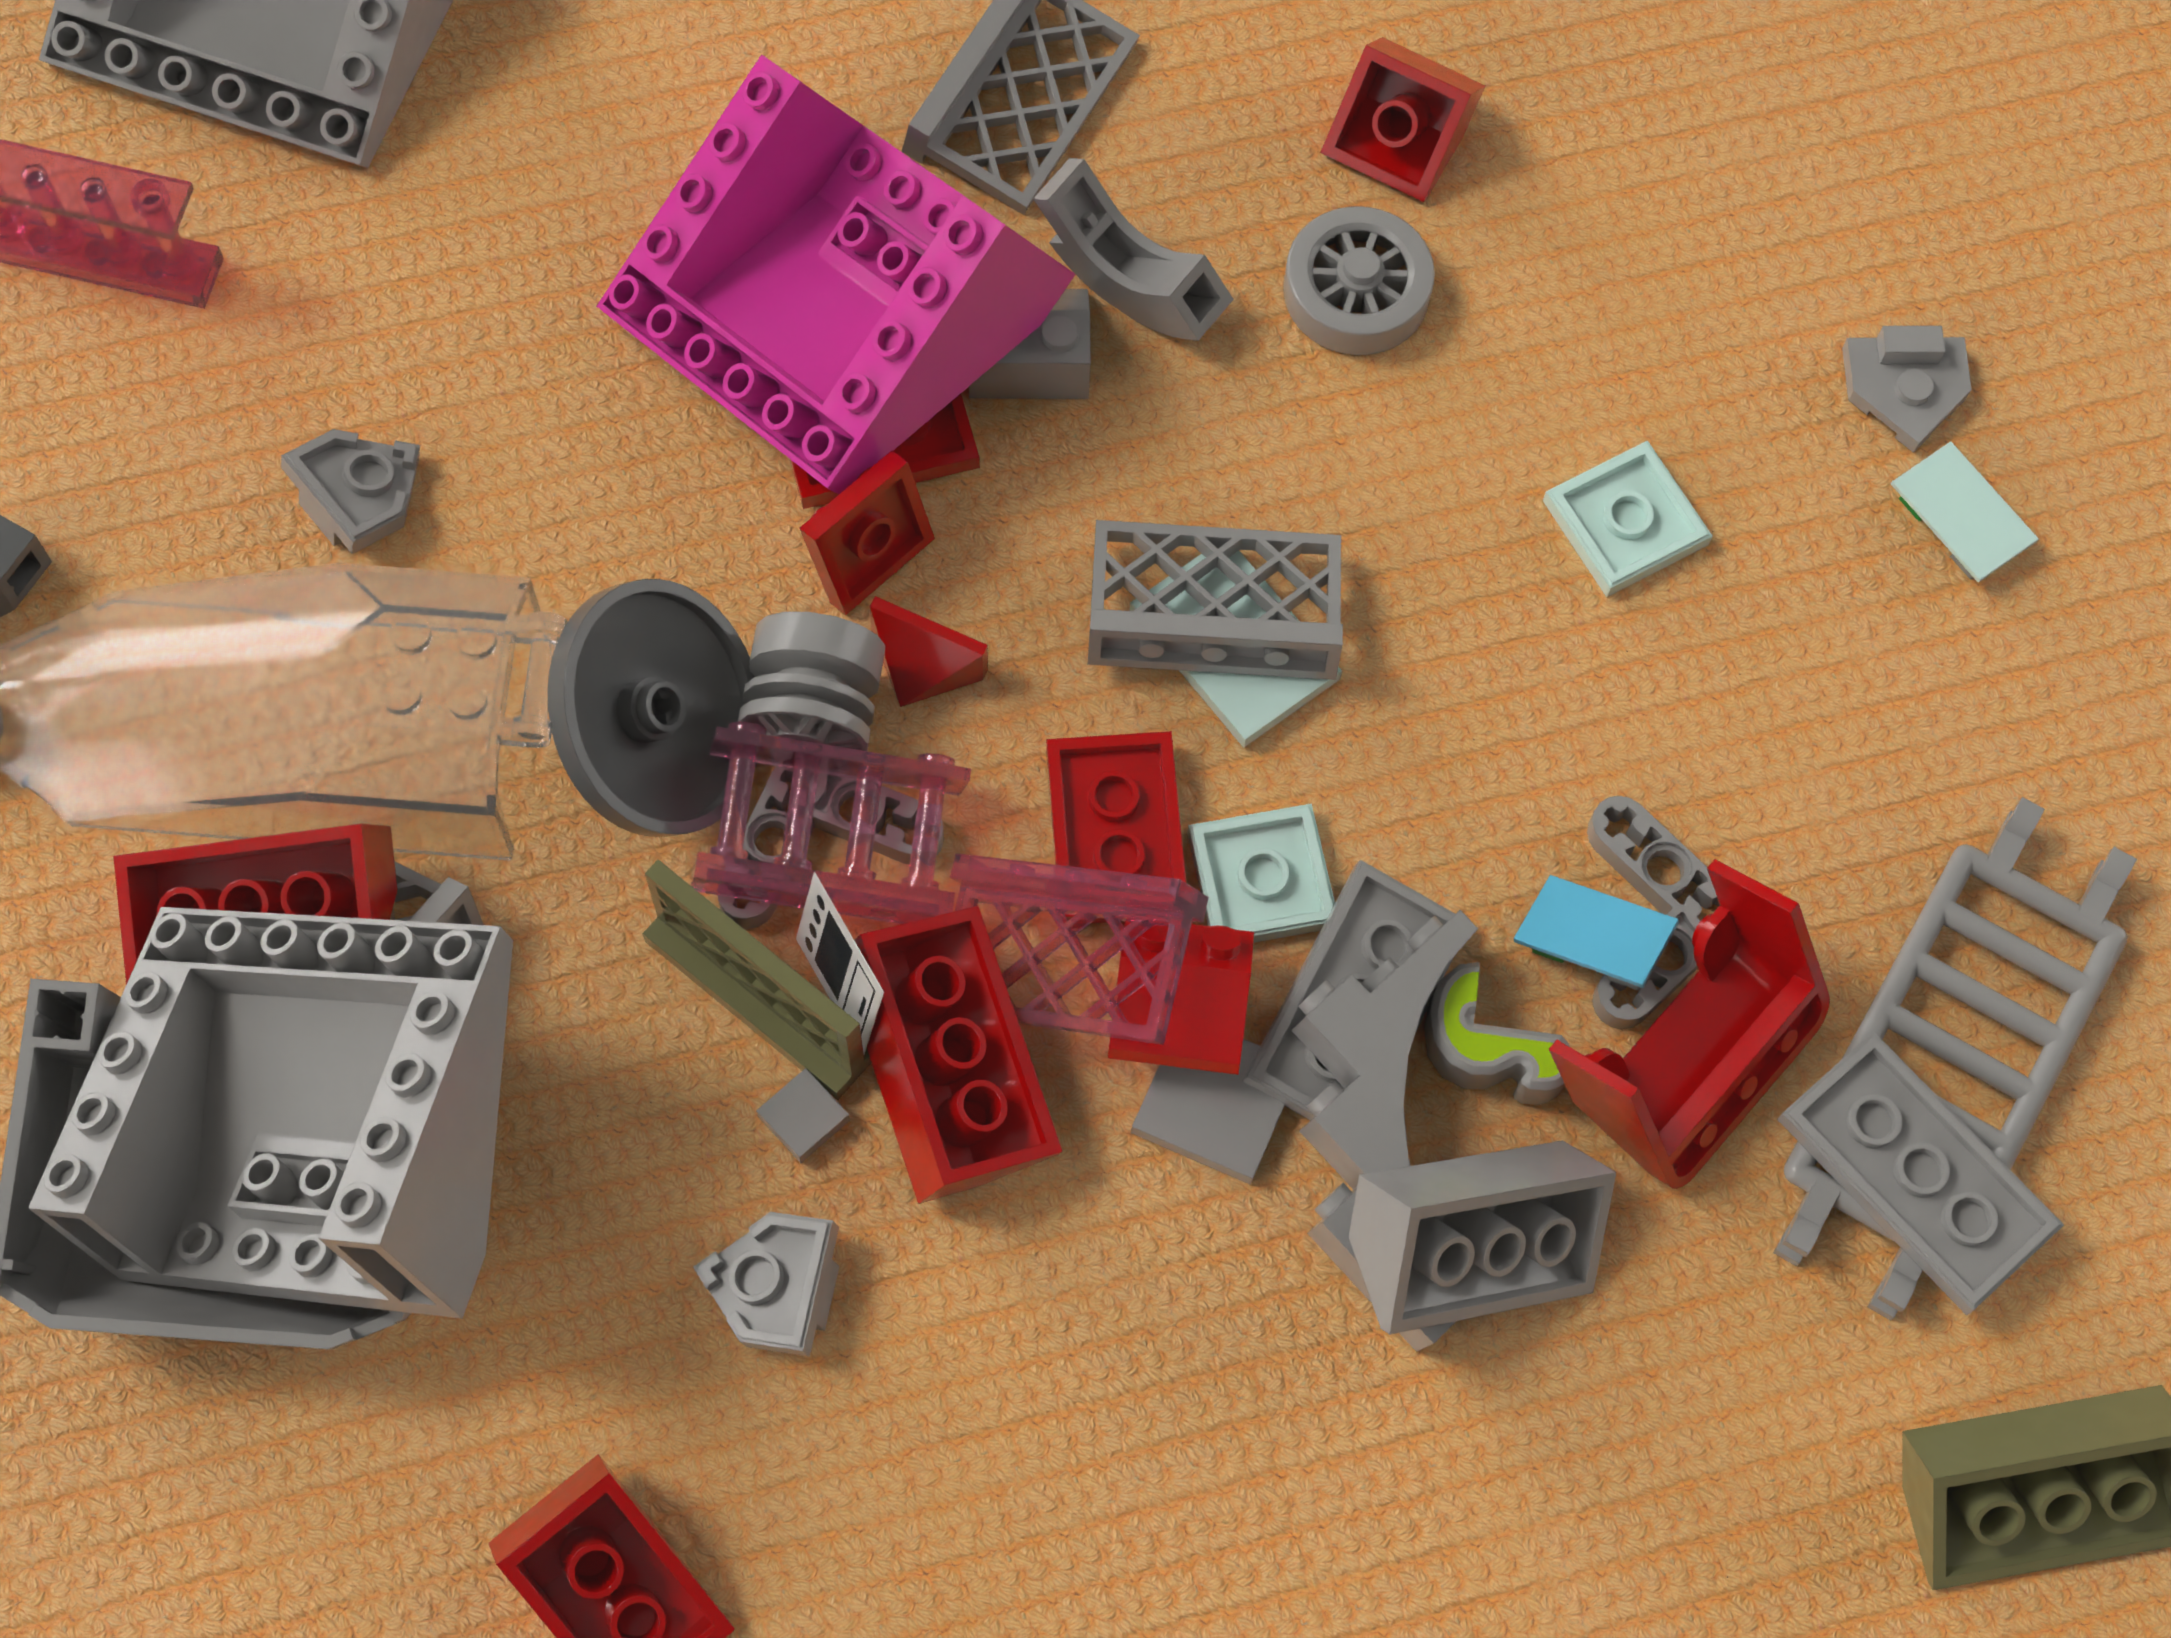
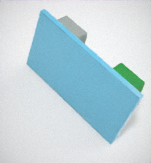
M1550 875L1513 939L1515 943L1532 948V953L1560 963L1566 960L1605 974L1610 981L1639 990L1644 988L1678 926L1679 919Z

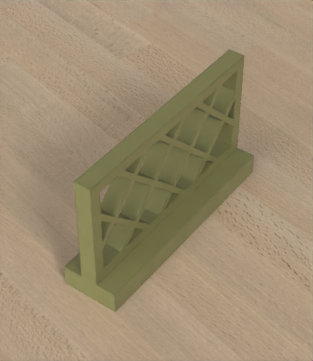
M657 860L645 873L657 914L655 921L642 933L645 942L801 1071L806 1068L829 1094L839 1100L871 1064L867 1048L865 1054L863 1053L860 1023L665 864Z

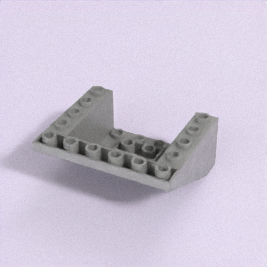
M55 0L39 60L368 168L453 0Z
M161 907L28 1209L120 1280L463 1319L486 1255L513 948L512 938L501 926Z

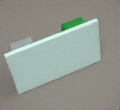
M1951 441L1891 482L1893 488L1901 495L1899 500L1918 521L1923 520L1952 553L1950 556L1970 580L1975 579L1979 583L2039 540Z

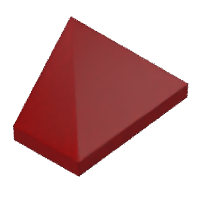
M877 596L874 597L870 604L871 629L885 644L883 663L900 707L984 679L988 671L987 644Z

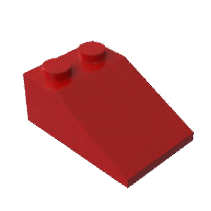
M599 1454L488 1543L498 1568L556 1638H726L735 1630L731 1622Z

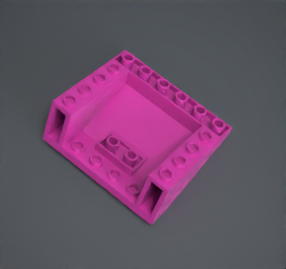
M761 54L596 307L827 489L840 494L857 480L864 470L872 467L891 450H895L1040 327L1076 274Z

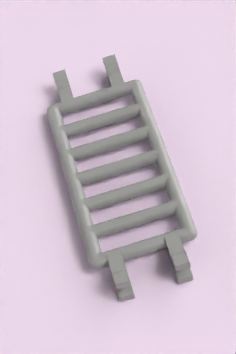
M2024 797L2018 801L2014 811L2008 813L1988 854L1968 844L1958 846L1954 850L1843 1056L1844 1058L1873 1031L1883 1039L1887 1030L1890 1029L2015 1099L2016 1101L2002 1129L1998 1130L1938 1096L2010 1170L2126 946L2128 938L2126 931L2105 919V916L2137 860L2133 856L2113 847L2105 861L2101 860L2097 864L2079 904L2017 871L2013 866L2045 810ZM1970 875H1974L2096 942L2097 944L2082 972L1956 903ZM1943 925L2070 994L2056 1024L1929 955L1928 953ZM1916 977L1922 979L2042 1046L2043 1049L2029 1076L2023 1075L1901 1007ZM1797 1141L1785 1163L1784 1175L1789 1182L1805 1190L1807 1193L1773 1253L1797 1266L1803 1256L1807 1257L1832 1207L1894 1241L1831 1175L1815 1167L1817 1160ZM1901 1247L1867 1306L1890 1321L1895 1317L1897 1311L1902 1312L1906 1308L1915 1290L1917 1280L1923 1271Z

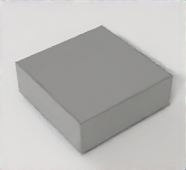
M806 1068L756 1110L758 1118L800 1163L850 1121L849 1114Z

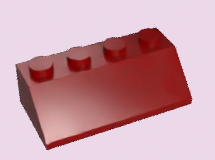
M360 823L113 856L126 985L161 907L390 920L398 891L391 826Z
M979 906L860 934L854 941L884 991L867 1044V1051L918 1204L977 1188L1062 1153L1057 1133Z

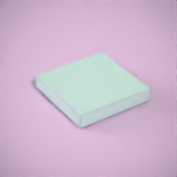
M1648 440L1546 491L1543 498L1544 504L1606 597L1708 546L1713 537Z
M1312 804L1188 825L1187 834L1208 926L1221 925L1236 930L1254 932L1253 943L1321 931L1335 904Z

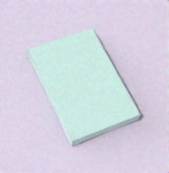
M1240 551L1229 557L1247 575L1256 570ZM1200 554L1181 568L1187 572L1206 557ZM1217 567L1197 581L1216 599L1236 585ZM1168 576L1149 589V591L1155 595L1174 580ZM1266 581L1259 584L1278 603L1282 601ZM1185 590L1165 604L1174 614L1196 615L1204 609ZM1247 594L1227 608L1236 618L1258 619L1266 613ZM1137 599L1130 602V611H1134L1142 603ZM1290 611L1289 613L1297 619V617ZM1339 667L1336 680L1179 670L1243 748L1339 681L1342 670Z

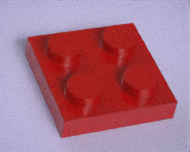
M892 450L872 467L864 470L857 480L826 506L819 508L799 528L829 602L844 615L852 611L935 539L909 464Z

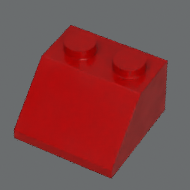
M1384 37L1366 44L1320 153L1425 202L1463 139L1486 85Z
M1125 916L1108 1059L1239 1075L1251 978L1254 932L1236 930L1221 925L1204 926L1172 922L1158 917L1140 918Z

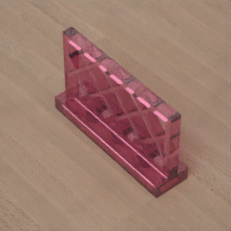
M955 854L950 878L961 884L955 911L978 906V903L995 905L1003 922L988 933L993 949L1012 935L1023 954L1022 958L1002 973L1007 989L1032 970L1044 991L1023 1008L1016 1007L1010 997L1019 1024L1164 1045L1192 921H1204L1208 896L1182 880L1174 878ZM1010 907H1016L1019 909L1013 913ZM1041 911H1048L1057 924L1058 929L1033 948L1021 927ZM1065 914H1072L1075 916L1068 920ZM1096 918H1104L1115 936L1091 955H1088L1076 934ZM1121 921H1128L1131 923L1124 928ZM1153 925L1169 926L1164 949L1145 963L1133 941ZM1067 942L1079 964L1053 983L1042 961ZM1121 950H1124L1136 972L1109 991L1097 969ZM1088 977L1100 1000L1081 1015H1072L1062 997ZM1145 985L1152 997L1147 1024L1128 1023L1118 1005ZM1051 1005L1055 1010V1012L1045 1011ZM1107 1013H1109L1113 1021L1104 1020L1101 1018L1104 1017Z

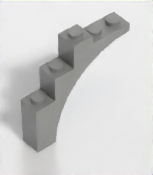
M1461 910L1444 925L1436 916H1433L1407 941L1415 952L1400 966L1389 957L1362 983L1352 974L1336 989L1328 980H1325L1298 1006L1307 1016L1291 1030L1345 1088L1343 1089L1334 1080L1308 1104L1306 1108L1315 1117L1299 1132L1353 1189L1351 1191L1342 1183L1314 1209L1322 1220L1307 1234L1370 1302L1371 1299L1349 1240L1359 1174L1411 1166L1408 1158L1403 1106L1408 1055L1423 1007L1446 965L1478 929ZM1456 1321L1400 1332L1399 1334L1417 1352L1434 1344Z

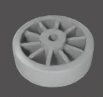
M1363 206L1334 209L1310 221L1294 239L1289 250L1284 275L1283 292L1285 304L1297 327L1311 340L1327 349L1350 355H1370L1384 352L1407 340L1415 333L1424 320L1434 285L1435 271L1433 258L1420 234L1406 221L1396 215L1381 209ZM1352 241H1364L1367 244L1365 248H1355ZM1335 244L1338 253H1336L1327 246ZM1376 245L1388 250L1381 256L1374 252ZM1403 265L1407 268V270H1397Z

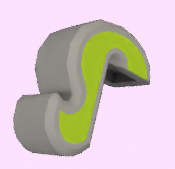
M1480 963L1458 965L1442 978L1428 1007L1424 1024L1427 1056L1441 1077L1463 1089L1482 1090L1501 1083L1508 1078H1513L1518 1084L1513 1096L1521 1104L1540 1105L1558 1097L1565 1084L1549 1048L1556 1040L1570 1047L1569 1043L1562 1035L1475 1024L1474 1016L1477 1003Z

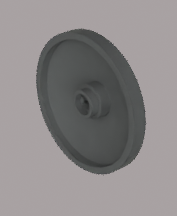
M642 579L615 585L593 595L576 610L565 625L552 656L548 678V712L553 740L561 762L576 789L595 811L616 826L631 833L649 837H668L696 832L722 819L733 809L746 791L755 772L760 748L749 743L738 732V718L740 708L745 705L743 702L745 684L755 676L750 672V657L746 647L728 619L708 599L684 585L662 579Z

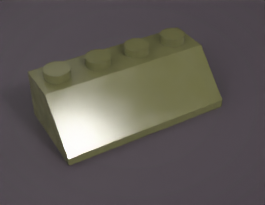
M2162 1385L1902 1431V1487L1927 1581L1932 1590L2171 1547V1396Z

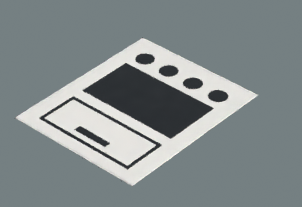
M814 872L796 940L830 1000L860 1023L863 1053L865 1054L884 991Z

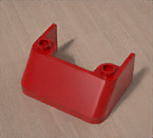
M1716 859L1707 867V871L1720 906L1713 914L1705 916L1699 922L1692 937L1694 959L1699 971L1624 1058L1608 1048H1601L1592 1054L1584 1056L1559 1040H1556L1549 1048L1573 1103L1651 1176L1673 1189L1685 1186L1698 1174L1816 1035L1825 1021L1830 1006L1829 992L1799 903Z

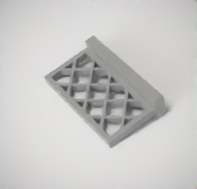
M993 0L909 123L902 152L921 164L926 156L1024 215L1034 201L1033 198L1039 193L1132 52L1140 36L1083 0H1046L1064 11L1068 25L1040 29L1035 13L1042 0ZM1027 23L1029 31L1021 32ZM1102 34L1117 43L1119 47L1113 56L1089 59L1083 36ZM1072 38L1078 61L1050 65L1044 43ZM1033 44L1040 67L1012 72L1007 57L1008 50L1013 47ZM999 65L1001 74L992 75ZM1102 71L1098 79L1095 80L1093 72ZM1082 74L1088 92L1086 97L1061 102L1055 79ZM1044 80L1050 104L1022 108L1016 85ZM1005 87L1011 110L983 115L978 99L981 90ZM970 108L972 117L963 118ZM1074 114L1069 123H1067L1065 115ZM1054 117L1059 132L1057 141L1033 145L1026 121ZM1015 123L1022 147L993 152L987 128ZM976 130L982 154L962 156L947 147L945 143L952 133ZM1045 157L1044 161L1039 167L1037 158ZM1026 160L1031 180L1023 192L1001 180L997 164Z
M1096 520L1088 665L1336 680L1343 645V624H1341V535ZM1107 542L1133 543L1144 554L1124 568L1107 553ZM1178 546L1195 547L1206 558L1186 572L1167 554ZM1239 550H1253L1267 562L1250 575H1247L1229 557ZM1301 553L1327 555V567L1311 579L1305 576L1290 561ZM1153 564L1158 565L1174 580L1155 595L1135 578ZM1216 567L1236 584L1217 599L1197 582ZM1107 571L1112 577L1105 582V572ZM1277 571L1297 588V590L1279 603L1259 586V584ZM1326 584H1327V594L1324 593V592L1321 590V588H1322L1323 586H1325ZM1122 587L1142 603L1134 611L1104 609V600ZM1185 590L1204 609L1196 615L1174 614L1165 604ZM1247 594L1266 613L1258 619L1236 618L1227 608ZM1309 598L1326 614V623L1301 622L1289 612Z

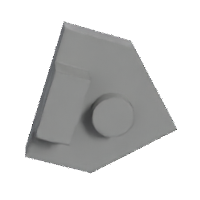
M1882 326L1877 338H1847L1842 347L1848 400L1866 415L1871 412L1897 433L1895 438L1913 453L1967 399L1972 390L1965 337H1943L1942 326Z
M332 429L281 455V469L299 489V505L332 545L336 546L343 542L348 550L354 554L404 527L419 462L420 445L395 440L393 446L358 439V433Z
M769 1212L748 1227L750 1232L719 1254L716 1251L693 1268L727 1318L726 1321L739 1342L744 1346L810 1357L815 1331H825L839 1271V1265L832 1260L839 1226L833 1220Z

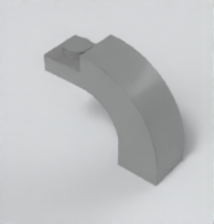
M1069 158L1033 198L1057 233L1049 243L1066 265L1099 297L1149 329L1171 337L1199 341L1234 300L1205 255L1169 250L1153 242L1132 226L1114 205L1085 159Z

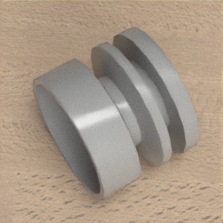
M781 612L764 617L756 625L750 656V672L755 677L747 682L744 687L743 702L745 705L740 708L738 732L749 743L767 752L786 758L795 756L816 759L824 763H842L859 759L867 754L871 730L869 726L873 723L875 708L869 698L878 693L885 655V644L877 634L860 624L832 615L814 612Z

